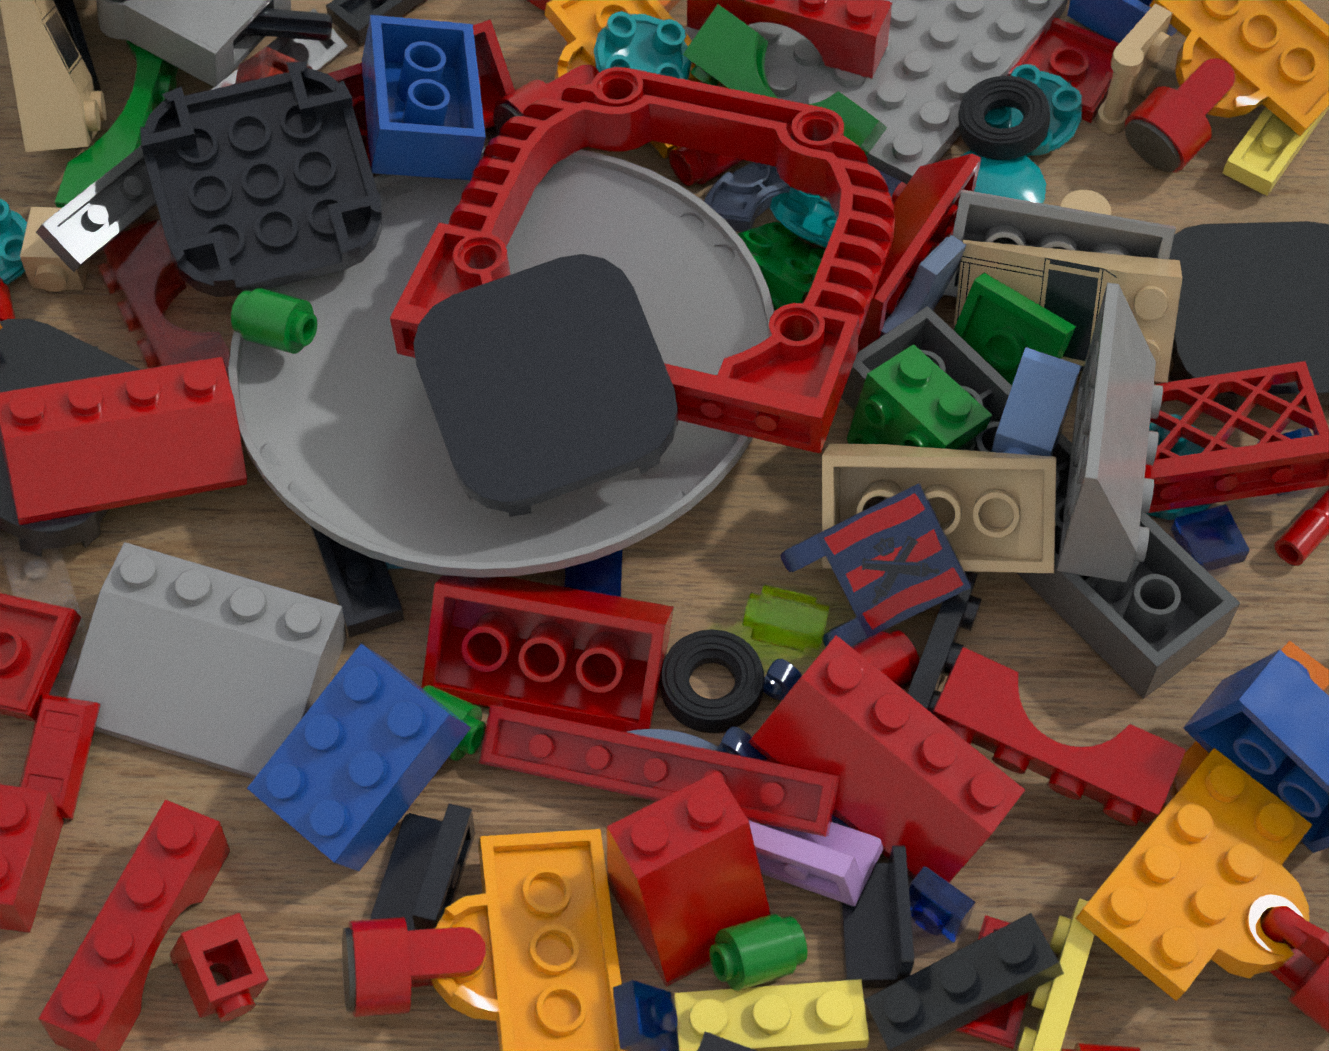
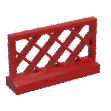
M1305 361L1154 384L1163 386L1161 405L1166 401L1179 400L1191 406V408L1181 420L1161 410L1157 419L1150 418V422L1170 431V433L1157 446L1154 464L1152 466H1145L1144 478L1154 479L1152 502L1148 513L1329 486V427ZM1296 382L1300 393L1292 403H1289L1267 391L1272 385ZM1231 391L1247 398L1236 412L1212 400L1218 393ZM1257 404L1281 415L1271 428L1247 418V415ZM1202 412L1226 423L1215 437L1191 426ZM1292 420L1313 430L1314 436L1290 439L1281 433ZM1236 429L1260 440L1256 445L1236 448L1225 443ZM1181 437L1204 448L1202 453L1179 456L1170 451Z

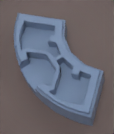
M753 162L732 174L731 172L724 174L713 185L704 202L724 218L734 231L743 232L752 228L755 219L770 207L773 197L789 192L791 187L780 178L775 166Z
M952 235L949 238L946 237L919 264L914 279L905 295L884 322L880 337L928 306L932 310L935 309L960 263L966 248L965 243Z

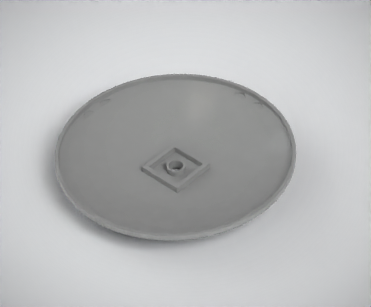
M483 147L480 160L482 159V157H483V155H484V149H485L486 147ZM579 150L553 165L536 186L506 247L510 274L560 257L578 254L605 258L623 270L635 289L663 362L666 364L717 375L724 358L741 353L769 338V319L774 313L770 292L759 265L744 241L726 220L703 200L660 174L628 161L591 151ZM381 174L374 177L377 191L381 196L382 232L376 248L361 263L343 271L266 289L310 302L318 322L317 332L313 341L299 353L291 354L248 342L243 339L240 333L235 331L231 340L228 368L229 383L235 400L240 435L252 462L268 486L287 507L310 526L334 541L370 558L406 569L449 576L505 577L554 571L596 560L641 541L660 531L691 510L716 488L730 472L753 439L678 420L673 442L660 457V463L642 474L639 468H635L530 506L532 514L509 517L508 512L486 508L475 499H469L457 479L419 374L416 359L397 354L390 316L438 223H449L452 211L459 204L461 194L471 180Z

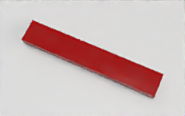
M490 705L479 764L658 801L718 771L749 821L824 837L829 836L840 779L838 775L498 705Z

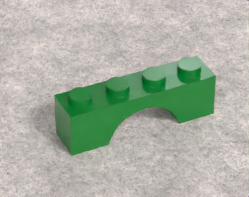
M717 4L683 53L686 58L696 64L690 73L705 84L718 86L721 82L730 89L777 98L771 90L765 74L764 63L768 41ZM839 91L822 101L808 104L830 109L841 116L844 122V136L857 144L865 152L866 156L887 129L877 118Z

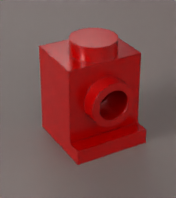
M240 912L181 933L169 954L173 966L178 965L199 1018L217 1013L220 1022H226L246 1014L255 1007L253 998L258 997L269 981ZM212 972L221 973L226 978L227 983L217 986Z

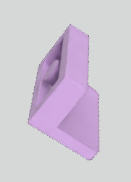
M749 821L761 874L854 907L883 851L880 838L831 822L829 836L824 837L767 824L763 826Z

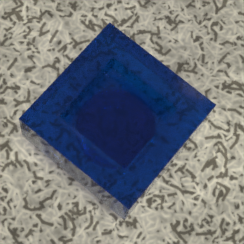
M1226 504L1177 517L1171 527L1177 543L1207 572L1244 562L1250 551Z
M623 549L593 561L566 567L564 587L621 597Z
M926 866L922 868L909 887L911 917L915 923L926 932L936 936L942 934L954 943L967 927L976 902Z
M634 980L613 987L620 1049L626 1051H679L676 1032L678 1017L672 1002L671 992Z

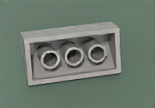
M961 190L952 236L962 242L963 240L1169 259L1176 227ZM960 263L943 295L957 297Z

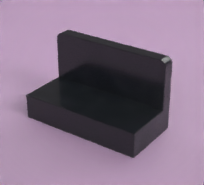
M448 803L443 821L411 813L404 816L370 919L404 917L408 931L436 928L444 914L445 908L454 902L474 840L475 827L472 809Z
M892 845L888 863H876L855 907L840 902L844 981L861 980L862 988H887L910 976L912 972L914 947L905 845Z

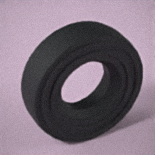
M996 76L985 79L971 87L961 100L958 111L960 134L965 144L973 152L986 158L1009 160L1027 155L1035 150L1047 135L1050 125V108L1047 98L1036 84L1021 77ZM998 107L1016 108L1024 116L1019 125L1005 129L991 127L984 120L985 115L990 110Z
M701 630L681 638L668 651L660 674L661 695L671 715L686 727L705 733L725 732L731 727H738L745 723L758 708L763 696L764 670L754 648L741 637L722 630ZM703 664H720L732 673L735 685L731 692L724 697L718 699L704 698L698 695L690 685L689 679L692 672Z

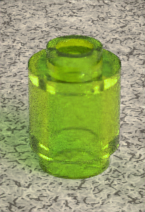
M764 584L761 595L750 593L742 626L752 628L751 640L802 653H804L805 648L819 651L830 606L817 603L818 597Z

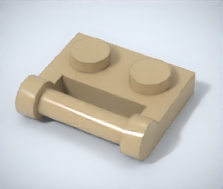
M1157 4L1152 6L1113 52L1111 68L1114 71L1107 99L1100 106L1096 117V125L1104 133H1120L1125 127L1124 123L1128 117L1127 110L1141 95L1147 97L1154 90L1160 79L1161 70L1157 69V65L1171 42V36L1167 34L1172 12Z

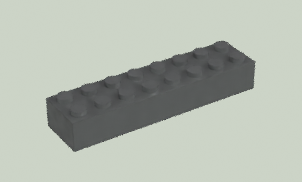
M925 307L857 353L841 397L854 411L856 410L867 373L914 344L992 414L987 429L956 450L992 452L996 432L1012 385L931 308ZM1061 433L1053 453V457H1056L1054 573L1017 574L1145 699L1225 637L1240 602L1151 517L1141 512L1140 526L1149 528L1147 552L1144 562L1134 561L1127 582L1057 571L1072 442Z

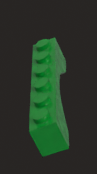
M125 39L128 48L137 62L133 90L124 110L110 129L89 149L67 163L55 200L56 208H63L141 146L140 127L145 126L149 114L164 101L162 94L177 88L176 75L178 67ZM130 227L114 240L126 241Z

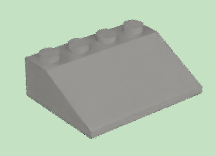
M1107 283L1079 382L1057 571L1127 582L1134 561L1144 562L1148 547L1149 528L1140 526L1141 512H1149L1152 502L1154 479L1144 478L1145 466H1152L1154 464L1159 433L1149 431L1150 418H1158L1163 396V386L1154 385L1156 361L1119 284Z
M124 542L100 590L67 698L101 704L94 731L254 779L327 687L347 640L343 608L340 605Z

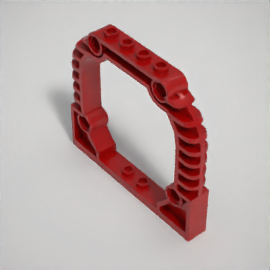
M613 67L598 73L593 79L592 84L567 87L562 93L561 100L540 99L528 105L524 109L523 116H515L505 122L500 128L498 136L492 138L484 149V155L477 163L471 181L465 186L459 204L452 211L449 223H438L390 316L397 354L415 358L413 343L419 323L434 305L454 294L511 275L506 247L536 186L553 165L580 149L591 147L605 151L624 152L638 149L650 141H656L775 166L780 178L791 188L826 197L837 218L803 304L792 303L783 305L775 310L769 319V338L741 353L724 358L717 375L664 364L674 387L679 421L821 454L858 352V337L889 255L895 226L894 206L887 183L881 173L868 164L865 152L857 144L844 136V122L841 116L835 111L823 107L626 67Z

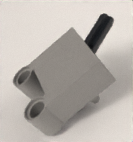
M96 0L98 24L101 31L108 37L127 39L213 87L227 78L266 36L328 41L332 35L331 15L327 13L291 10V0Z

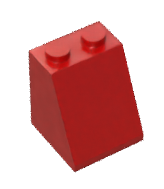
M718 771L607 826L608 887L666 987L711 964L710 948L712 945H715V937L719 930L771 915L750 823Z

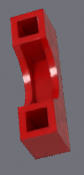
M687 0L688 28L700 30L717 4H719L746 25L765 22L793 29L815 46L825 66L870 79L873 78L888 45L892 2L886 0Z
M965 647L961 649L932 711L933 715L970 745L975 744L994 753L992 760L999 766L1018 774H1025L1027 769L1048 778L1047 786L1053 791L1075 800H1081L1082 795L1105 805L1103 812L1107 816L1131 826H1137L1139 821L1147 824L1159 816L1186 752V749L1132 724H1129L1122 732L1109 741L1095 746L1076 747L1054 741L1039 731L1026 715L1019 696L1018 672Z
M164 800L38 1018L55 1044L70 1051H120L141 1013L145 981L163 938L177 917L188 906L194 903H202L230 853L220 821Z

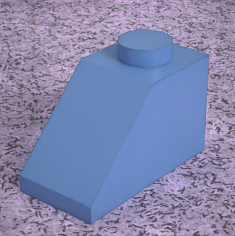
M1025 348L996 432L992 452L1053 456L1063 430L1081 365Z

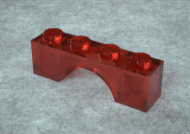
M159 219L121 233L104 247L102 253L105 263L97 265L99 274L109 295L119 292L123 301L116 303L128 332L130 333L138 329L142 339L136 341L146 368L222 357L229 379L230 351L219 332L187 331L173 325L164 318L171 302L187 287L171 259L164 229Z

